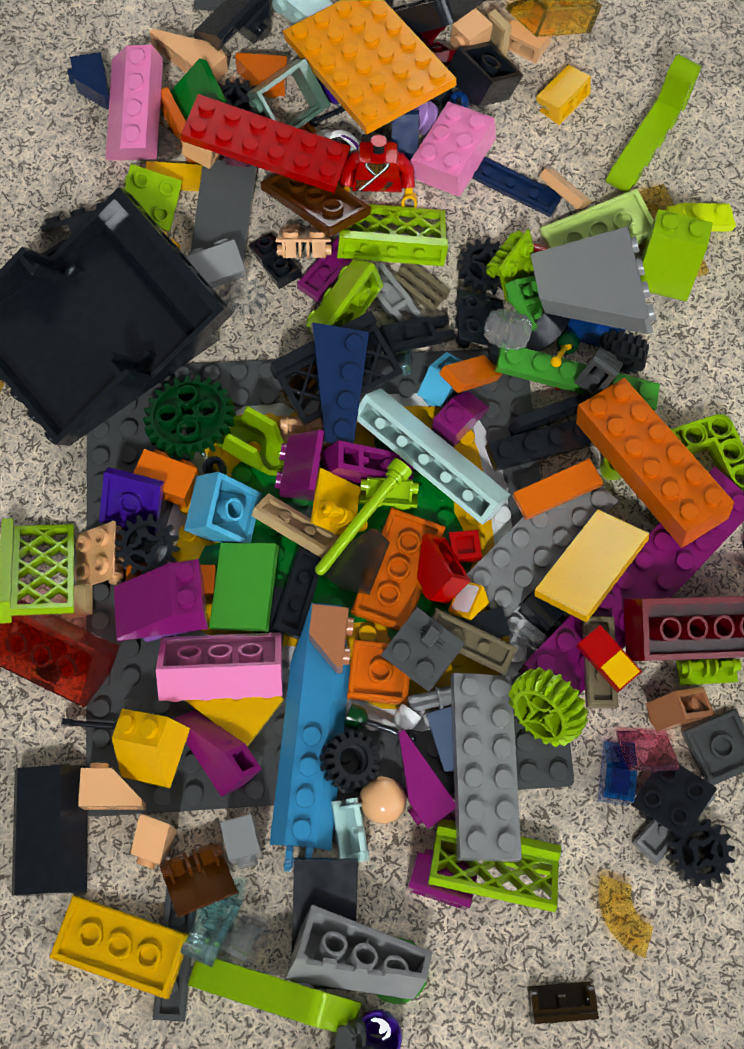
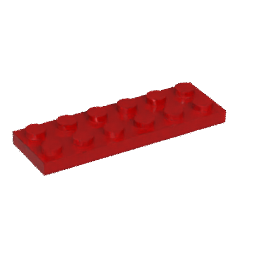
M200 94L197 95L181 132L180 140L332 193L336 191L351 147Z

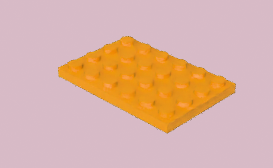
M340 0L283 30L286 42L301 59L306 58L313 73L366 134L373 132L456 86V77L384 0Z

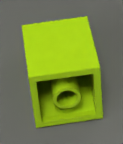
M658 209L641 257L645 275H641L640 279L641 282L647 281L650 293L687 302L708 247L713 222Z

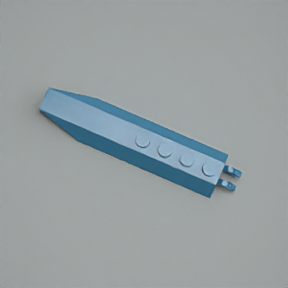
M311 603L301 637L298 640L290 664L269 844L286 846L284 871L291 872L293 868L294 847L306 848L304 858H313V849L332 850L334 818L331 802L337 801L338 787L331 785L332 780L326 781L324 778L327 772H321L320 766L324 765V761H319V757L325 753L321 749L324 745L328 744L327 741L330 738L344 733L350 665H343L342 674L336 673L310 642L309 630L312 604L341 607L340 605Z

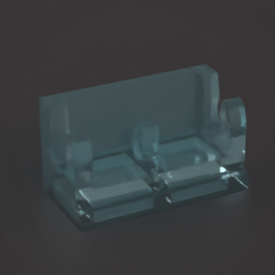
M227 897L217 901L223 907H219L214 903L205 906L186 941L183 943L180 953L212 967L237 920L243 902L238 898L235 900Z

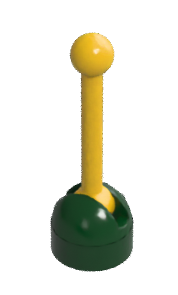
M565 331L559 336L557 340L559 353L550 360L553 367L561 365L563 355L573 354L578 349L580 339L576 333Z

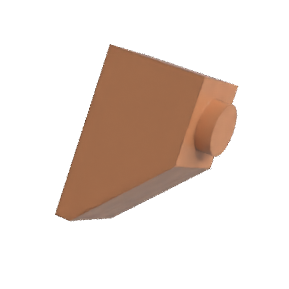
M704 687L673 691L645 703L648 709L649 721L654 726L656 732L670 730L715 715Z

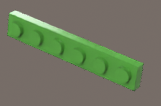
M504 342L499 346L495 372L579 394L587 393V391L574 383L587 364L561 358V365L553 367L550 363L551 358L554 357L553 355ZM618 373L606 387L608 388L625 378L654 411L657 409L660 388L658 383Z

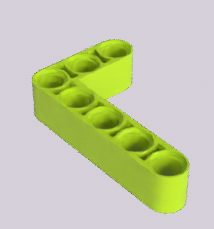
M677 54L668 69L657 101L612 167L605 183L624 193L629 192L632 185H636L642 176L644 167L649 165L655 156L654 153L657 147L660 148L666 139L669 129L672 130L679 119L680 112L686 108L701 71V65Z
M715 414L670 429L693 455L708 450L716 468L744 492V484H740L735 479V477H740L744 480V445L728 416ZM712 428L719 429L722 434L715 433ZM686 436L695 438L697 443L690 442ZM724 452L730 453L733 459L727 458ZM604 457L600 464L602 476L612 481L622 479Z
M197 953L188 982L190 987L333 1032H337L336 1029L339 1026L349 1023L351 1019H357L362 1005L361 1002L313 989Z

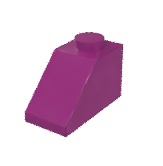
M466 391L452 398L434 417L432 431L454 448L489 410V407L471 392Z

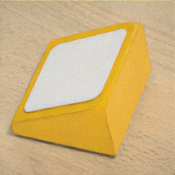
M469 582L453 598L448 609L449 614L472 620L489 604L484 587Z

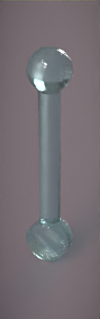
M414 349L406 351L404 365L401 366L403 375H408L412 372L409 364L411 351Z

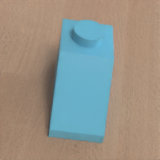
M448 352L444 353L430 365L417 395L422 397L427 404L442 408L450 400L455 390L440 376L439 372L445 365L463 360Z

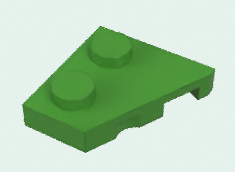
M535 275L516 279L505 284L507 299L514 306L525 333L527 334L537 329L538 326L535 320L541 317L543 306L539 298Z

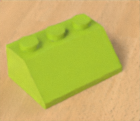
M353 259L349 266L343 267L338 276L339 280L333 288L331 287L325 292L321 305L317 310H313L307 318L306 328L312 336L311 323L313 322L340 327L366 312L384 286L376 265L371 262Z

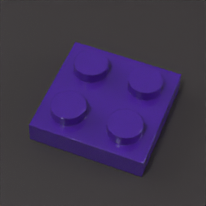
M107 467L103 475L99 522L106 524L116 521V526H121L127 530L129 528L126 521L136 524L137 515L142 516L144 521H147L148 515L152 514L154 515V522H157L160 518L164 481ZM149 527L151 535L155 536L158 529Z

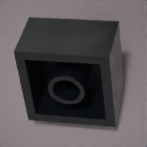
M490 41L458 48L447 68L456 77L455 87L460 89L468 97V100L478 108L509 100L523 77V74Z

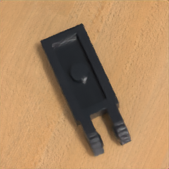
M447 315L420 317L384 324L379 328L392 353L439 345L456 338L453 330L436 331L437 328H443L449 324L450 321Z

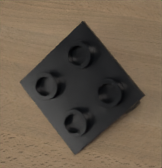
M457 289V300L455 301V306L457 307L455 320L457 322L455 327L458 329V336L456 337L458 347L468 348L471 342L489 346L490 334L493 330L505 331L504 301Z
M663 755L631 806L639 810V815L649 821L652 818L685 840L713 797L717 787Z

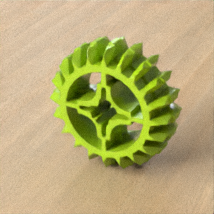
M541 667L525 671L514 681L508 693L511 698L508 704L514 708V715L519 719L517 723L522 724L526 728V732H531L535 740L540 738L545 745L551 743L555 747L560 744L566 746L574 739H577L588 722L586 715L589 711L584 707L585 700L578 696L579 690H575L570 686L571 681L566 682L562 679L561 673L554 675L551 669L544 671Z

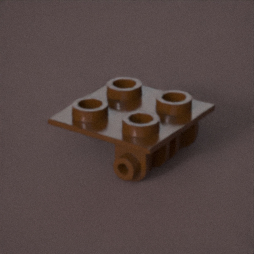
M209 842L208 845L198 848V853L195 852V849H192L193 855L187 857L184 852L182 853L183 859L178 856L171 860H164L165 864L159 866L177 918L238 893L219 842L215 844Z

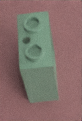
M306 58L293 60L246 93L250 99L249 105L256 114L276 120L262 94L290 74H292L309 106L284 124L300 128L331 106Z

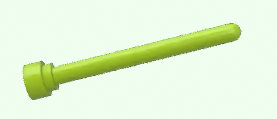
M397 458L393 459L387 467V478L316 565L315 572L318 575H324L393 487L396 484L400 485L401 482H406L413 473L408 465Z

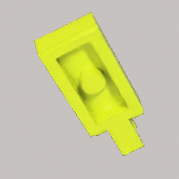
M679 203L675 206H668L666 209L668 212L713 222L711 232L733 231L736 227L730 204Z

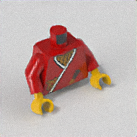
M383 135L373 136L371 142L359 143L358 150L352 152L346 159L340 178V186L348 192L350 187H352V191L402 192V189H405V193L402 196V207H406V199H412L414 201V208H416L418 197L413 192L415 187L413 164L404 153L399 152L398 144L387 142Z

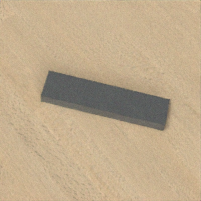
M167 887L162 925L190 934L191 937L170 998L164 999L155 995L152 1020L186 1022L188 982L191 971L196 910L177 918Z

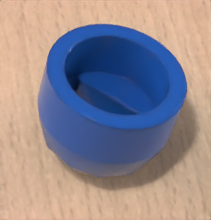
M455 91L451 94L449 102L456 104L457 98H462L460 106L469 107L468 97L462 91Z

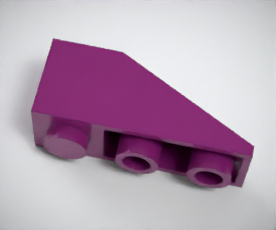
M196 710L173 719L190 728L186 743L221 797L242 788L262 770L244 742Z

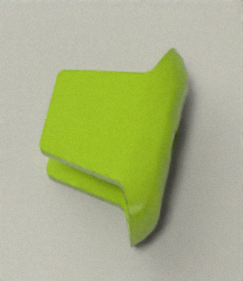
M247 406L242 416L236 415L233 417L235 426L229 427L231 434L228 433L227 436L222 435L224 443L219 444L216 442L215 444L243 463L267 475L276 476L277 471L283 472L284 460H279L281 445L286 442L282 439L277 423L274 420ZM252 441L259 443L261 446L260 453L256 448L247 443Z

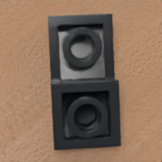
M270 232L250 243L249 248L274 284L280 289L302 275L300 268L291 258H283L282 255H277V244L282 243L276 242V237Z

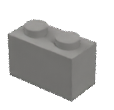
M229 239L219 240L214 243V247L205 250L204 248H197L191 250L188 256H186L212 288L248 276L235 239L231 241Z
M249 814L220 822L229 862L233 866L237 865L240 869L258 865L257 859L262 858L263 853L252 815Z

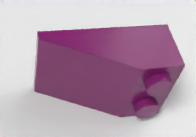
M315 430L289 435L288 443H282L279 460H284L283 472L277 471L275 488L280 489L279 494L281 497L314 502L324 431Z
M199 559L168 563L114 586L117 641L208 629L204 579Z

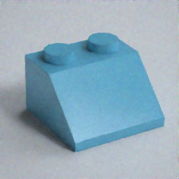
M220 472L197 476L184 530L214 542L251 543L256 518L251 515L254 507L260 502L262 493Z

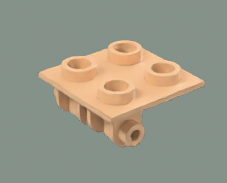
M289 223L284 225L285 228H280L276 242H282V244H277V255H282L283 258H297L296 242H298L299 258H302V242H306L307 258H310V242H312L313 258H326L327 255H332V244H326V242H331L332 237L327 236L313 225L311 227H301L300 224Z
M116 521L78 534L75 544L77 551V566L74 572L76 586L82 584L95 585L109 580L111 585L121 584L124 574L123 567L119 563L124 561V557H116V553L122 551V547L115 545V541L123 540V536L118 533L119 530H122V527L116 526Z

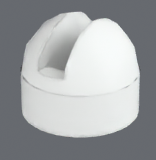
M403 704L400 705L395 713L396 725L404 730L414 728L421 719L417 713Z

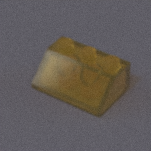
M517 0L508 4L506 10L534 36L544 37L591 33L602 4L597 0Z

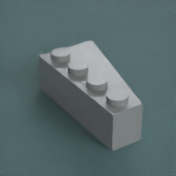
M311 905L300 927L285 980L414 1000L427 980L432 952Z

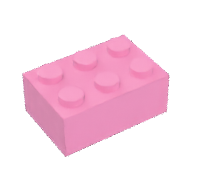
M448 101L411 159L414 168V178L429 186L460 197L496 140L495 118Z

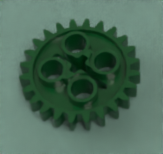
M186 375L182 383H180L178 378H174L175 385L173 386L164 383L166 389L164 392L155 390L158 398H149L148 401L151 407L144 408L146 417L143 418L146 426L144 430L153 446L156 445L157 449L162 452L165 450L169 457L173 456L175 452L179 460L184 457L185 453L189 454L191 460L194 459L195 452H199L202 457H205V449L209 448L215 452L214 444L216 442L223 444L224 439L222 435L227 436L228 433L231 434L229 427L235 426L233 417L236 416L232 397L229 396L226 388L222 389L220 382L213 384L210 377L202 382L200 375H197L195 380L191 381L189 376Z

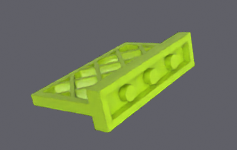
M367 204L371 207V215L339 232L337 258L445 266L448 250L445 210ZM379 214L386 218L379 221L373 215ZM400 217H409L412 220L405 223ZM426 219H439V222L431 225ZM366 220L372 226L366 229L360 223ZM392 222L399 228L392 231L386 225ZM420 225L425 230L418 233L413 227Z
M2 518L0 538V623H12L13 615L74 613V524L14 526V518ZM33 535L36 537V539L30 543H27L21 539V536ZM55 535H68L59 543L52 539ZM43 543L52 547L45 553L36 549ZM60 552L66 558L58 563L51 557ZM28 553L36 557L29 564L21 560ZM43 563L51 567L44 574L36 570ZM58 573L66 577L59 584L51 580ZM30 574L36 578L30 584L26 585L20 581L21 578ZM42 584L51 588L44 595L35 591ZM60 594L68 599V603H53L50 600ZM27 595L35 599L31 604H18V601Z
M441 819L438 822L434 838L428 884L556 912L558 906V872L561 845L520 836L522 860L518 862L485 861L481 864L478 861L464 860L471 868L462 871L456 865V863L463 861L457 860L456 822ZM445 853L454 854V855L448 857ZM447 867L454 875L451 877L437 874V871ZM495 867L502 875L494 878L487 870ZM508 867H512V868H516V869L511 871ZM526 874L533 883L525 885L518 877ZM539 874H543V875H547V876L544 877V878H542ZM479 875L485 883H476L471 877ZM510 882L517 890H507L502 884ZM541 889L549 896V899L538 897L534 891Z

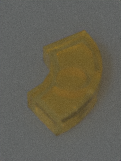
M601 875L598 897L600 910L606 926L623 947L637 956L646 958L654 927L644 922L636 913L631 900L632 885Z

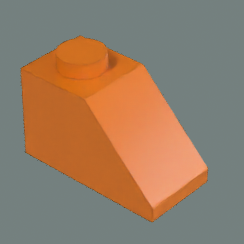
M239 52L235 54L237 72L245 80H248L252 87L258 86L288 65L287 56ZM287 77L262 95L269 98L285 96Z

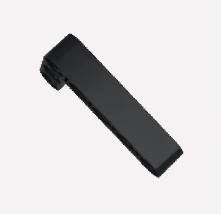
M419 0L392 9L417 34L451 25L486 0Z

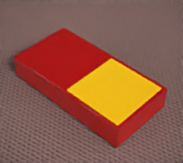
M601 625L576 645L580 652L617 693L642 672Z

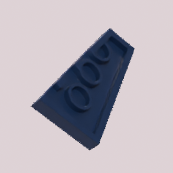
M313 322L311 323V329L314 339L317 387L320 396L322 431H324L323 442L334 444L340 440L354 443L369 332Z

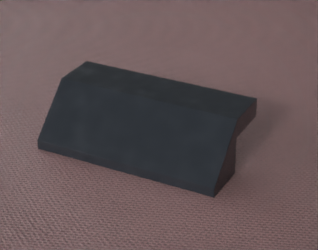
M224 0L195 30L194 39L207 41L219 51L268 0Z
M51 765L15 769L12 896L87 893L88 810L80 808L78 802L81 768H88V766Z

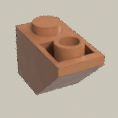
M312 604L309 640L336 673L342 674L343 665H349L351 647H345L346 635L352 636L354 618L348 617L349 608Z

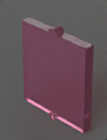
M638 729V731H617L616 736L629 771L651 770L652 772H657V770H679L680 764L666 731L656 732V730Z

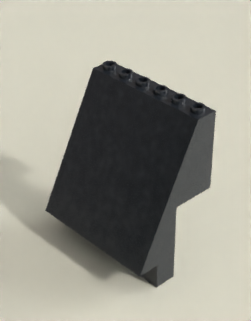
M118 187L50 257L22 246L0 269V380L6 382L11 388L10 394L18 402L25 405L28 409V416L45 430L44 435L51 443L71 446L218 342L220 339L214 332L234 312L133 195Z

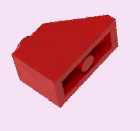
M425 533L422 536L416 578L422 587V593L427 599L448 604L471 580L445 537Z

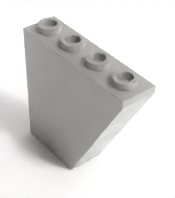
M628 226L531 254L539 298L545 313L645 334L653 333L651 322L656 321L653 304H646L645 299L651 296L647 281L641 282L640 279L641 275H645L642 259L635 258L634 253L640 251L636 236L630 237Z

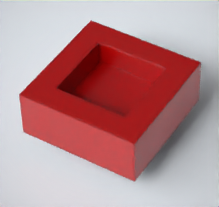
M478 530L449 532V545L460 563L480 561L482 559Z

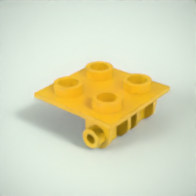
M319 468L310 523L340 536L357 515L361 487ZM366 521V523L363 525V527L359 530V532L366 530V528H367V526H368V522H367V521Z

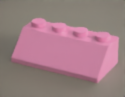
M153 45L126 46L112 58L106 160L157 159L163 58Z
M255 633L161 637L156 665L159 701L179 702L195 699L208 701L220 698L237 700L244 697L272 698L274 696H282V634Z

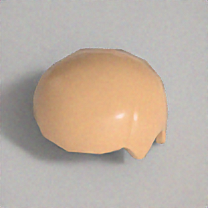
M385 776L369 780V783L362 787L359 795V803H362L361 809L365 816L378 824H389L397 821L405 812L407 794L402 786L393 778Z

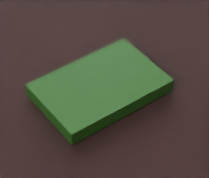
M276 543L220 544L209 624L210 629L269 632L279 546Z

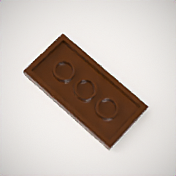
M274 174L261 181V190L329 237L371 215V207L339 185H337L335 193L279 174Z

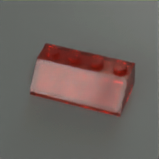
M22 599L18 601V604H31ZM54 614L13 615L12 623H0V667L83 708L89 704L111 673L119 645Z

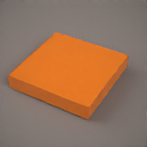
M354 639L347 700L399 706L403 704L407 706L410 677L381 656L389 643Z

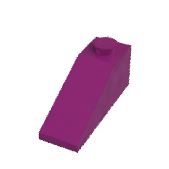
M340 440L322 451V469L351 483H361V479H367V476L387 478V467L394 458L404 462L413 472V467L392 451ZM413 473L408 479H413Z
M402 728L397 733L407 799L412 806L407 811L417 825L423 822L428 829L455 810V802Z

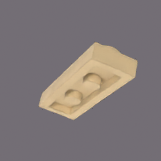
M269 493L254 507L251 515L320 558L324 557L339 538L338 535L310 523L311 518Z

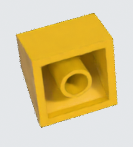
M122 708L112 735L121 777L170 788L190 728L169 717Z

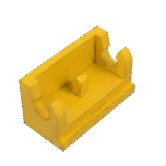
M568 64L536 96V102L546 107H542L539 111L557 125H560L591 94V76Z

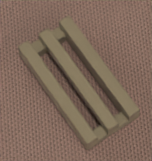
M406 263L404 267L402 266L397 274L393 275L404 290L431 313L450 294L447 288L417 264ZM409 270H411L414 274H416L419 278H421L424 282H426L429 286H431L434 290L441 294V296H439L436 292H434L431 288H429L426 284H424L421 280H419L416 276L409 272ZM404 276L405 278H407L410 282H412L415 286H417L435 302L432 303L430 300H428L425 296H423L420 292H418L415 288H413L401 277Z

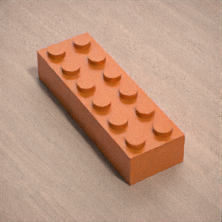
M625 378L578 405L576 424L681 548L729 519L734 501Z

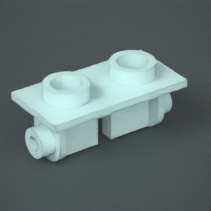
M360 798L331 802L339 858H358V862L369 860L361 809L362 803H359Z

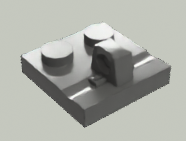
M416 607L381 656L430 692L466 643Z

